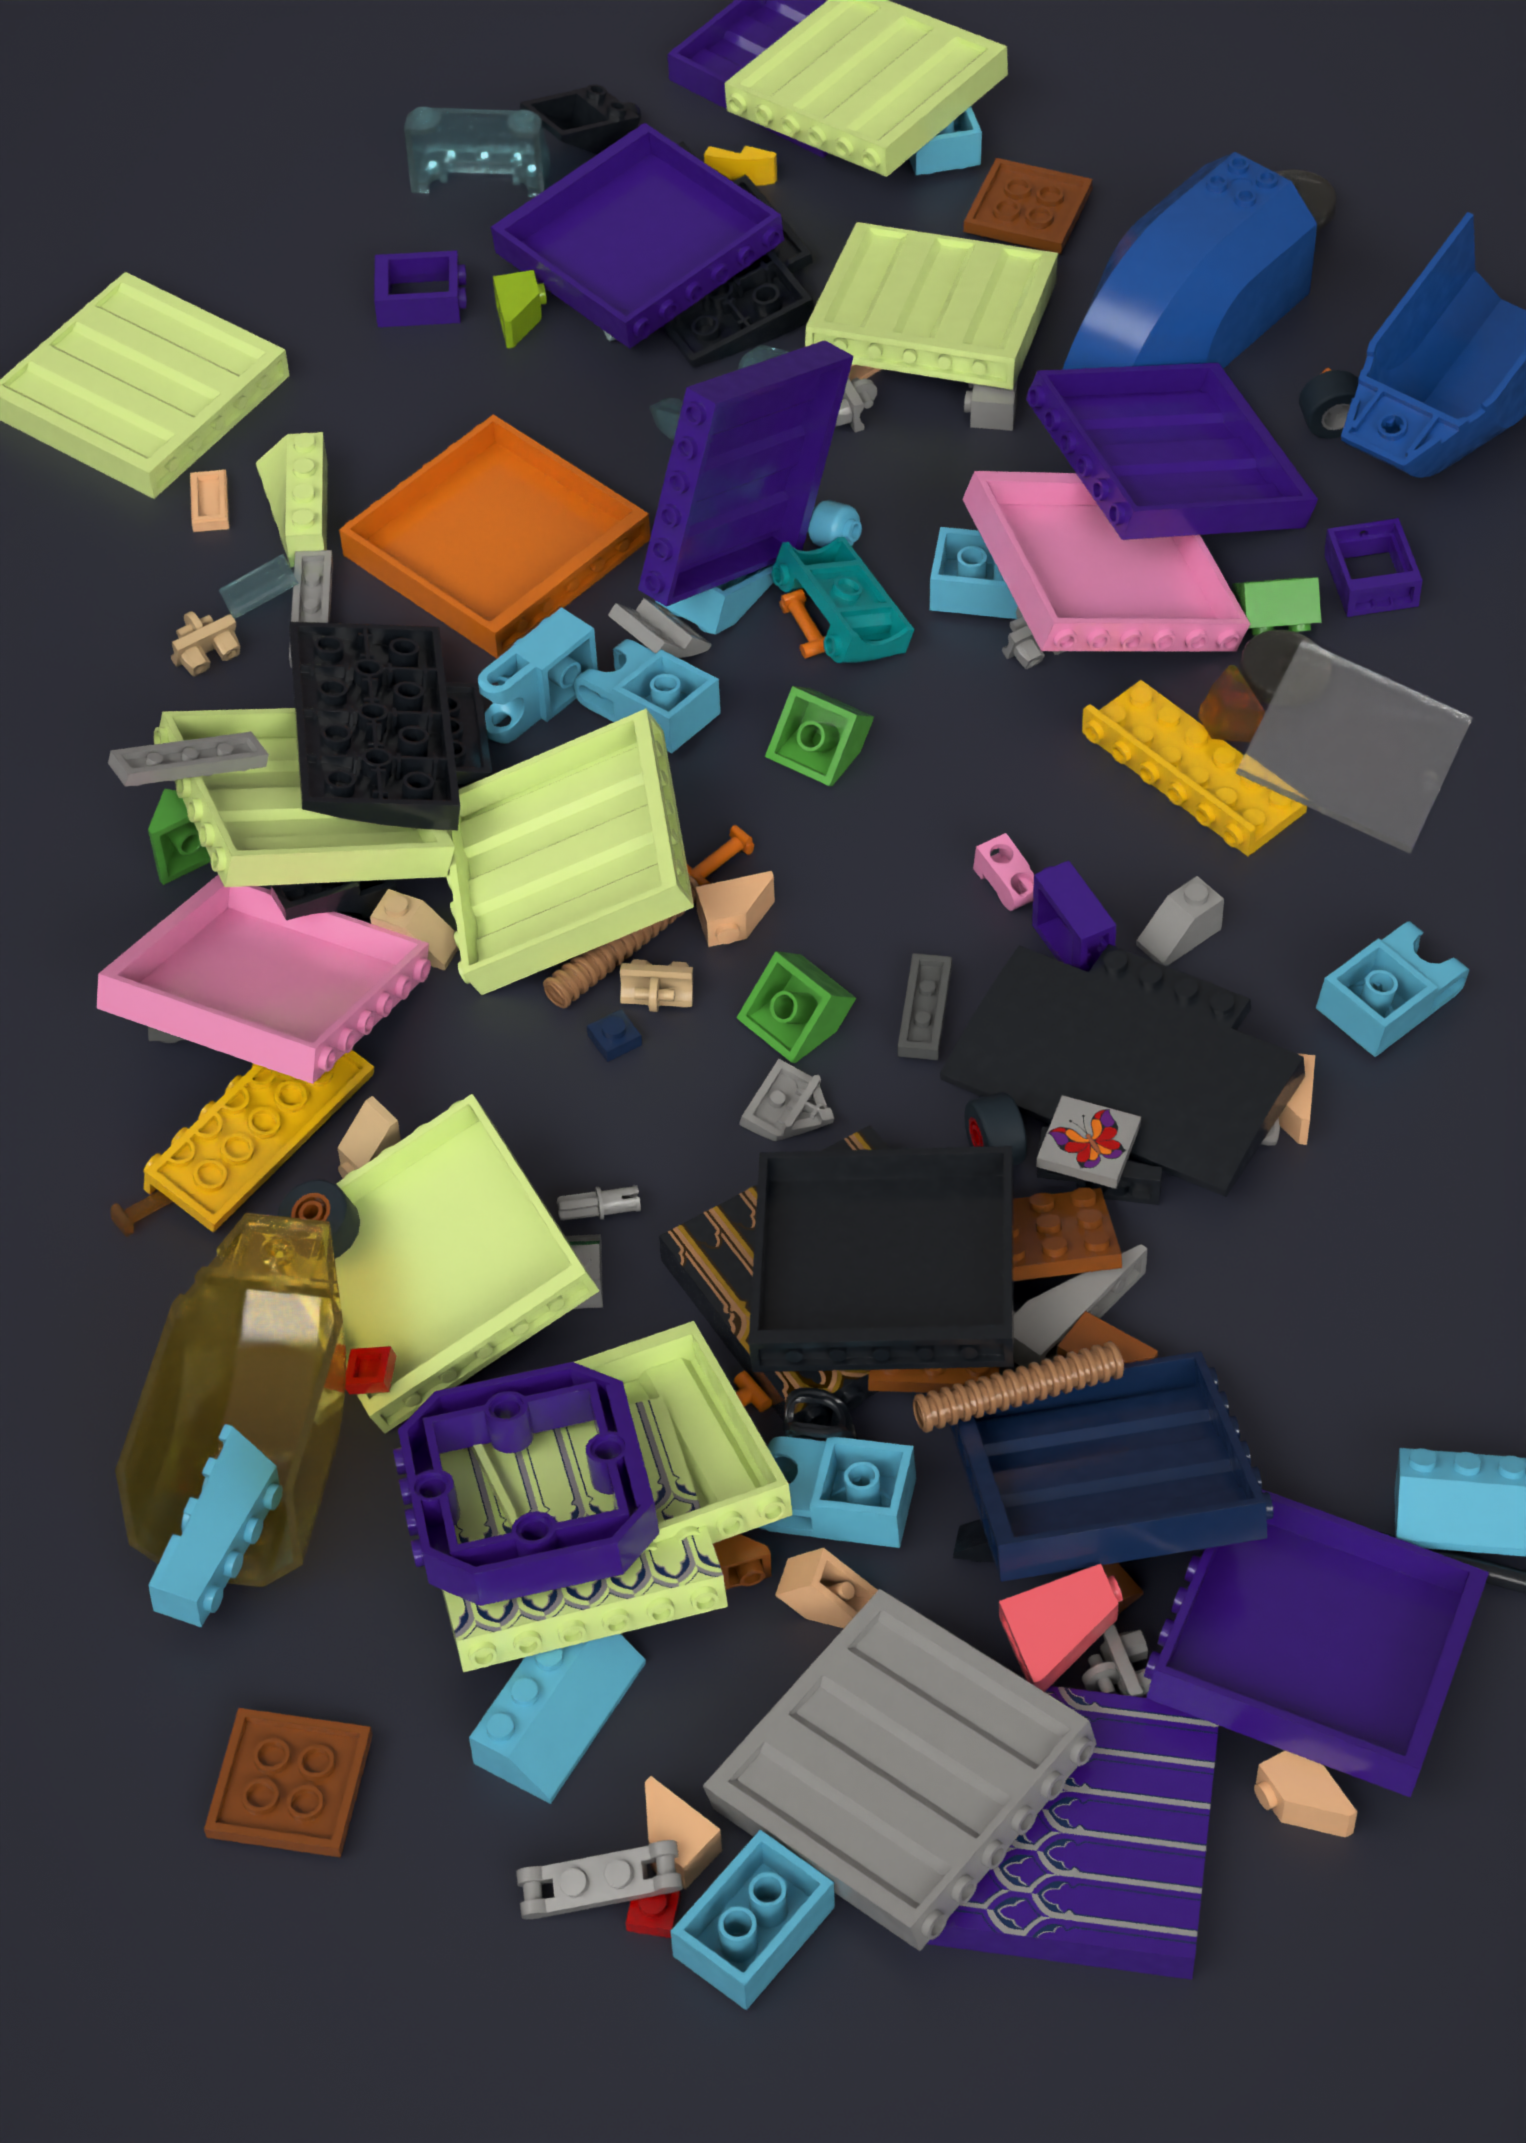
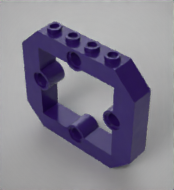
M574 1362L564 1363L435 1391L398 1429L401 1448L393 1449L398 1475L407 1474V1478L399 1479L404 1506L413 1504V1508L405 1510L410 1536L419 1535V1539L411 1541L416 1568L425 1566L430 1585L474 1604L482 1606L623 1575L659 1535L654 1498L623 1381ZM594 1421L597 1435L592 1437L586 1445L591 1484L598 1492L613 1495L616 1510L558 1523L548 1513L540 1511L529 1512L515 1520L512 1525V1533L458 1544L454 1528L460 1519L457 1493L452 1476L442 1470L439 1454L491 1443L493 1448L499 1452L516 1453L524 1450L532 1443L534 1433Z

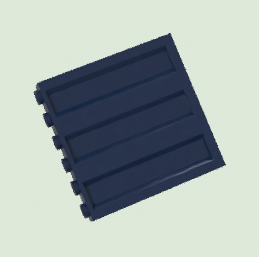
M1201 1351L1124 1363V1372L1120 1379L1115 1380L1110 1377V1381L1106 1383H1101L1098 1380L1097 1385L1092 1387L1087 1384L1081 1390H1076L1073 1387L1072 1392L1067 1394L1062 1391L1056 1397H1051L1048 1394L1047 1398L1039 1401L1037 1398L1031 1404H1026L1022 1401L1020 1407L1014 1408L1010 1405L1006 1411H1001L997 1408L995 1414L989 1415L984 1412V1416L981 1418H975L972 1415L971 1420L967 1422L959 1419L956 1425H950L1001 1582L1088 1568L1100 1563L1101 1565L1267 1538V1520L1273 1519V1505L1270 1494L1268 1492L1262 1493L1259 1469L1257 1466L1251 1467L1249 1447L1246 1440L1240 1441L1237 1418L1235 1415L1229 1416L1225 1391H1218L1216 1370L1214 1367L1207 1366Z

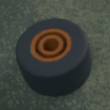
M325 1179L309 1180L293 1188L281 1202L276 1219L281 1236L301 1258L310 1262H328L340 1257L352 1246L358 1236L360 1218L355 1205L337 1184Z

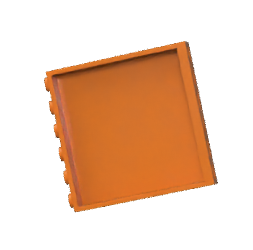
M494 414L481 424L476 425L473 430L457 442L451 444L445 451L424 464L421 469L405 481L400 482L394 489L373 502L370 507L354 519L349 520L339 529L342 551L346 558L495 658H499L518 639L523 638L535 629L544 618L550 617L561 607L567 606L650 540L648 512Z

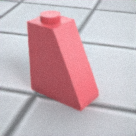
M1101 1563L999 1601V1618L1026 1681L1044 1692L1117 1620L1118 1603L1123 1601L1122 1593L1113 1575L1107 1577Z

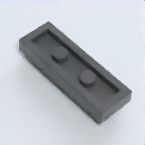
M912 954L898 1041V1057L938 1060L952 971V957Z

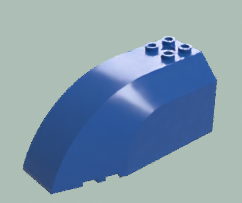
M1236 152L1205 164L1141 217L1121 239L1104 269L1063 369L1219 363L1224 369L1310 294L1317 222L1292 181Z
M1469 212L1465 214L1369 342L1366 361L1358 378L1359 384L1356 394L1352 398L1341 434V441L1346 445L1413 477L1423 478L1438 474L1519 422L1526 415V310L1502 300L1476 271L1474 215Z

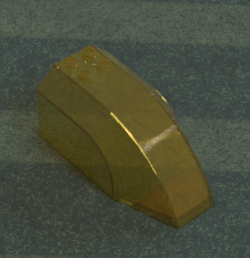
M245 1213L217 1247V1256L208 1267L202 1266L194 1275L195 1282L185 1295L180 1293L172 1302L115 1472L128 1543L159 1564L172 1534L182 1535L183 1511L189 1498L199 1499L205 1479L202 1471L208 1458L218 1459L223 1448V1442L218 1437L224 1424L233 1426L277 1465L279 1484L283 1487L282 1498L278 1507L268 1512L263 1521V1529L258 1541L255 1544L250 1543L243 1555V1564L239 1574L228 1581L230 1584L265 1587L302 1566L340 1433L346 1384V1343L330 1222Z

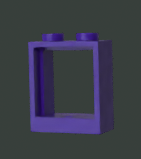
M458 251L375 255L374 303L377 326L397 327L461 323V309L467 308L466 288H460V286L467 285L465 264L459 265ZM449 281V291L392 294V284Z
M1399 518L1327 528L1324 556L1347 617L1419 607L1423 580ZM1389 552L1397 573L1351 579L1344 560L1345 558Z
M1069 860L1056 866L1046 867L1041 872L1034 874L1032 926L1058 961L1089 972L1107 945L1115 946L1116 923Z

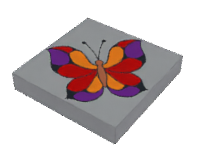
M1062 1095L1037 1156L1036 1167L1116 1189L1140 1129L1141 1117Z

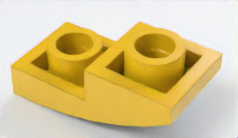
M746 145L741 153L709 146L704 153V163L731 181L747 175L755 186L775 184L777 181V153Z

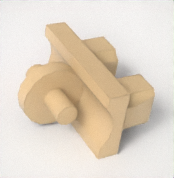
M193 611L184 614L186 626L176 630L179 639L172 642L174 654L171 655V660L176 667L183 664L187 671L195 677L210 668V660L205 653L213 649L217 651L222 661H228L240 654V644L235 634L236 621L231 614L214 622L210 615L199 619Z
M633 959L631 963H621L620 1003L648 1005L650 1012H658L659 1006L692 1007L693 967H689L687 962L673 961L670 965L665 966L652 965L647 960Z

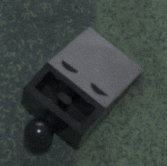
M596 84L520 102V109L561 142L596 155L636 129L641 120V110L635 103L620 102L607 92L603 86Z

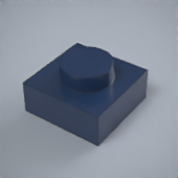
M622 1009L587 1025L588 1037L607 1062L642 1046L641 1034Z

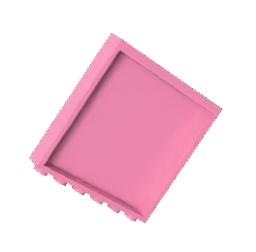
M974 471L962 500L1041 651H1237L1250 626V622L1200 535L1121 540L1076 473Z
M217 875L98 973L97 1009L313 1084L326 1071H330L338 1059L345 1053H349L356 1042L364 1035H368L374 1025L383 1017H387L393 1007L402 999L405 1000L411 990L427 979L431 968V961L428 960L429 943L338 912L311 914L286 921L272 897L271 890L260 886L224 887L219 875Z

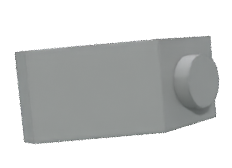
M1198 876L1194 877L1166 897L1137 939L1136 946L1153 961L1168 966L1221 930L1224 898Z

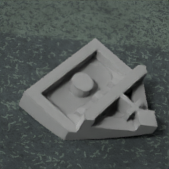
M778 1059L743 1113L739 1125L776 1142L831 1124L835 1118L831 1107L828 1108L820 1087V1076L814 1075L811 1077L783 1060Z

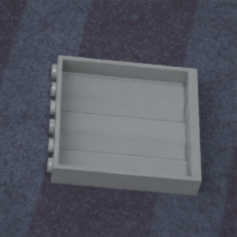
M879 1589L705 1782L703 1788L715 1811L753 1837L761 1829L834 1882V1893L921 1951L929 1940L937 1938L942 1933L947 1919L956 1908L971 1899L977 1884L990 1869H995L1000 1865L1007 1849L1015 1839L1029 1831L1035 1822L1038 1812L1049 1800L1055 1799L1061 1793L1067 1778L1078 1766L1084 1765L1091 1758L1097 1743L1090 1721Z

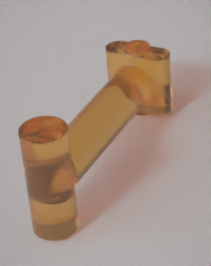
M157 1191L125 1210L116 1203L110 1208V1214L115 1225L125 1237H128L134 1233L133 1223L173 1201L160 1191Z

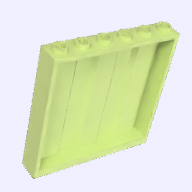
M827 0L724 83L727 111L887 177L1008 75L1007 46L889 0Z
M856 222L806 324L805 347L826 340L853 355L852 364L1013 390L1056 284L1058 253Z
M124 272L0 379V420L155 499L290 376L286 350Z
M295 708L162 712L160 726L154 730V744L252 732L269 754L267 765L263 768L184 778L174 781L177 795L183 799L187 807L188 818L190 822H194L199 832L200 844L202 847H206L212 869L218 873L224 887L447 877L455 848L447 830L379 825L333 817L302 809Z
M647 709L458 789L460 798L458 831L447 830L455 848L449 867L450 872H448L446 878L453 893L450 909L457 924L454 939L461 956V961L458 962V970L463 981L466 984L471 983L481 995L694 907L664 731Z
M694 1321L574 1362L623 1381L628 1404L664 1397L701 1508L659 1522V1535L644 1552L658 1549L656 1542L673 1536L679 1542L690 1535H699L698 1528L707 1525L712 1543H716L793 1515L789 1484ZM473 1445L471 1449L512 1529V1525L519 1517L483 1445Z

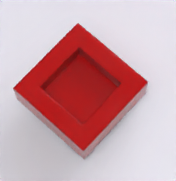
M392 1347L355 1348L350 1350L343 1383L349 1394L390 1392L397 1357Z
M681 1890L630 1901L626 1919V1931L671 1938V1930L676 1925L680 1906Z

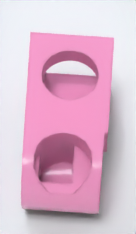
M1007 833L976 846L973 869L981 880L984 878L988 880L997 892L1000 901L1008 910L1013 911L1033 901L1034 873ZM999 849V853L990 856L993 850Z

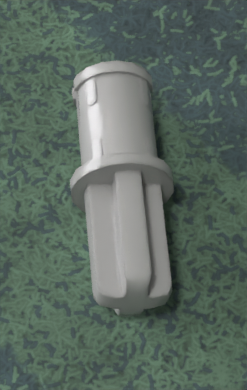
M633 1185L632 1187L601 1191L600 1187H595V1192L560 1196L557 1198L558 1216L563 1221L598 1216L599 1220H603L604 1215L632 1211L640 1212V1197L637 1196L639 1194L638 1186Z

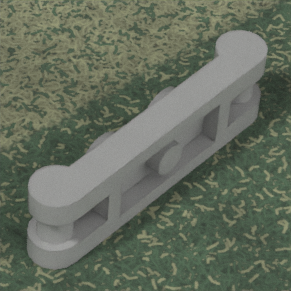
M658 1841L648 1846L546 1866H531L518 1869L516 1871L518 1886L523 1887L524 1901L520 1903L521 1918L538 1919L680 1891L683 1889L680 1873H676L674 1860L679 1856L677 1841ZM656 1863L657 1876L648 1879L647 1864ZM553 1883L554 1897L543 1899L541 1885Z

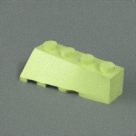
M323 432L287 434L256 462V468L261 477L266 497L269 500L272 515L277 524L289 565L294 567L295 551L327 550L328 462Z

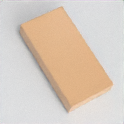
M226 470L190 473L193 532L229 529L228 479Z

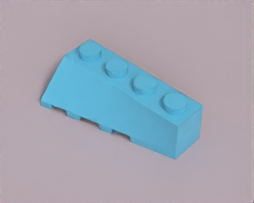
M224 1424L218 1437L223 1442V1448L218 1459L209 1457L202 1471L205 1479L199 1499L190 1497L183 1511L182 1535L172 1534L148 1585L153 1611L198 1627L203 1626L210 1612L215 1613L218 1610L226 1584L230 1578H235L239 1574L243 1564V1555L250 1543L255 1544L262 1533L264 1519L270 1510H275L278 1507L283 1493V1487L279 1484L277 1465L238 1430L228 1424Z

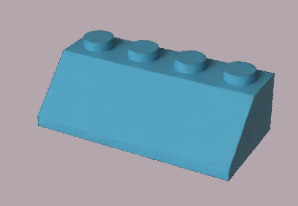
M1399 1448L1394 1488L1395 1538L1427 1549L1526 1557V1458L1473 1454L1470 1452L1432 1451L1423 1448Z
M621 1634L525 1657L469 1737L473 1763L551 1804L646 1664L645 1658Z

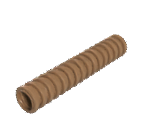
M689 875L693 903H696L695 887H698L699 884ZM685 911L571 958L570 963H565L561 970L555 971L552 977L544 980L543 986L547 997L560 1008L565 1009L569 1007L571 1001L579 999L580 994L586 993L589 987L595 986L598 980L605 978L607 973L615 970V967L621 965L624 959L630 958L633 952L640 950L642 945L650 942L651 938L656 937L659 931L665 930L668 924L675 922L676 918L682 916Z
M1112 1341L1104 1343L1103 1347L1098 1344L1092 1346L1091 1351L1083 1348L1079 1350L1078 1354L1073 1351L1068 1352L1065 1358L1062 1355H1057L1053 1361L1048 1358L1043 1359L1040 1365L1037 1362H1032L1028 1365V1368L1023 1365L1018 1366L1015 1372L1011 1369L1003 1371V1375L996 1372L991 1374L990 1379L986 1376L979 1377L977 1382L970 1379L965 1382V1386L956 1383L952 1386L951 1390L945 1386L940 1389L939 1393L935 1390L928 1391L926 1397L921 1393L916 1394L913 1400L914 1416L918 1426L925 1433L931 1432L933 1426L937 1429H942L947 1422L952 1426L956 1425L959 1419L963 1422L971 1420L972 1415L975 1418H981L984 1416V1412L989 1415L995 1414L997 1408L1001 1411H1006L1010 1405L1014 1408L1020 1407L1022 1401L1026 1404H1031L1035 1398L1039 1401L1045 1400L1048 1394L1051 1397H1056L1060 1394V1391L1065 1394L1072 1392L1073 1387L1076 1390H1081L1085 1388V1384L1090 1387L1097 1385L1098 1380L1101 1383H1106L1110 1381V1377L1115 1380L1120 1379L1124 1372L1123 1358L1119 1348Z

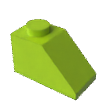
M534 270L493 276L495 302L507 348H514L542 320L541 305L547 304L544 284H537Z

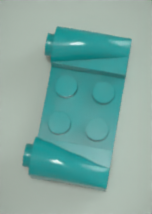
M837 537L828 545L813 551H800L795 549L789 542H782L775 565L772 568V580L784 592L804 588L830 623L827 635L824 638V650L829 657L837 663H860L906 653L915 629L845 537Z

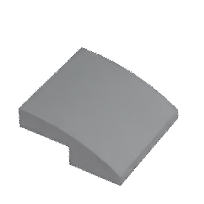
M643 598L636 610L615 603L608 614L609 617L655 654L662 649L677 658L690 657L708 651L712 645L679 617L670 613L667 608Z

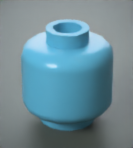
M832 500L822 501L814 507L808 528L809 537L814 544L824 547L837 537H845L852 546L859 539L862 525L859 514L854 507Z

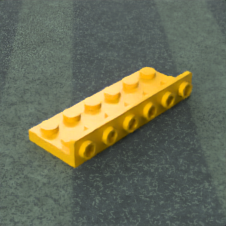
M1142 680L1138 681L1100 710L1091 704L1083 708L1082 733L1085 734L1089 741L1097 743L1109 752L1117 762L1125 764L1137 773L1145 783L1153 785L1165 794L1173 804L1181 806L1193 815L1201 825L1209 827L1221 836L1229 846L1237 848L1247 857L1307 812L1308 802Z
M351 1050L338 1059L330 1071H326L311 1084L253 1063L252 1068L244 1076L237 1075L227 1086L225 1094L217 1102L210 1101L205 1105L198 1116V1120L190 1128L183 1127L178 1131L171 1142V1146L162 1155L157 1153L150 1158L143 1170L145 1173L143 1190L150 1195L156 1189L214 1233L373 1076L375 1067Z

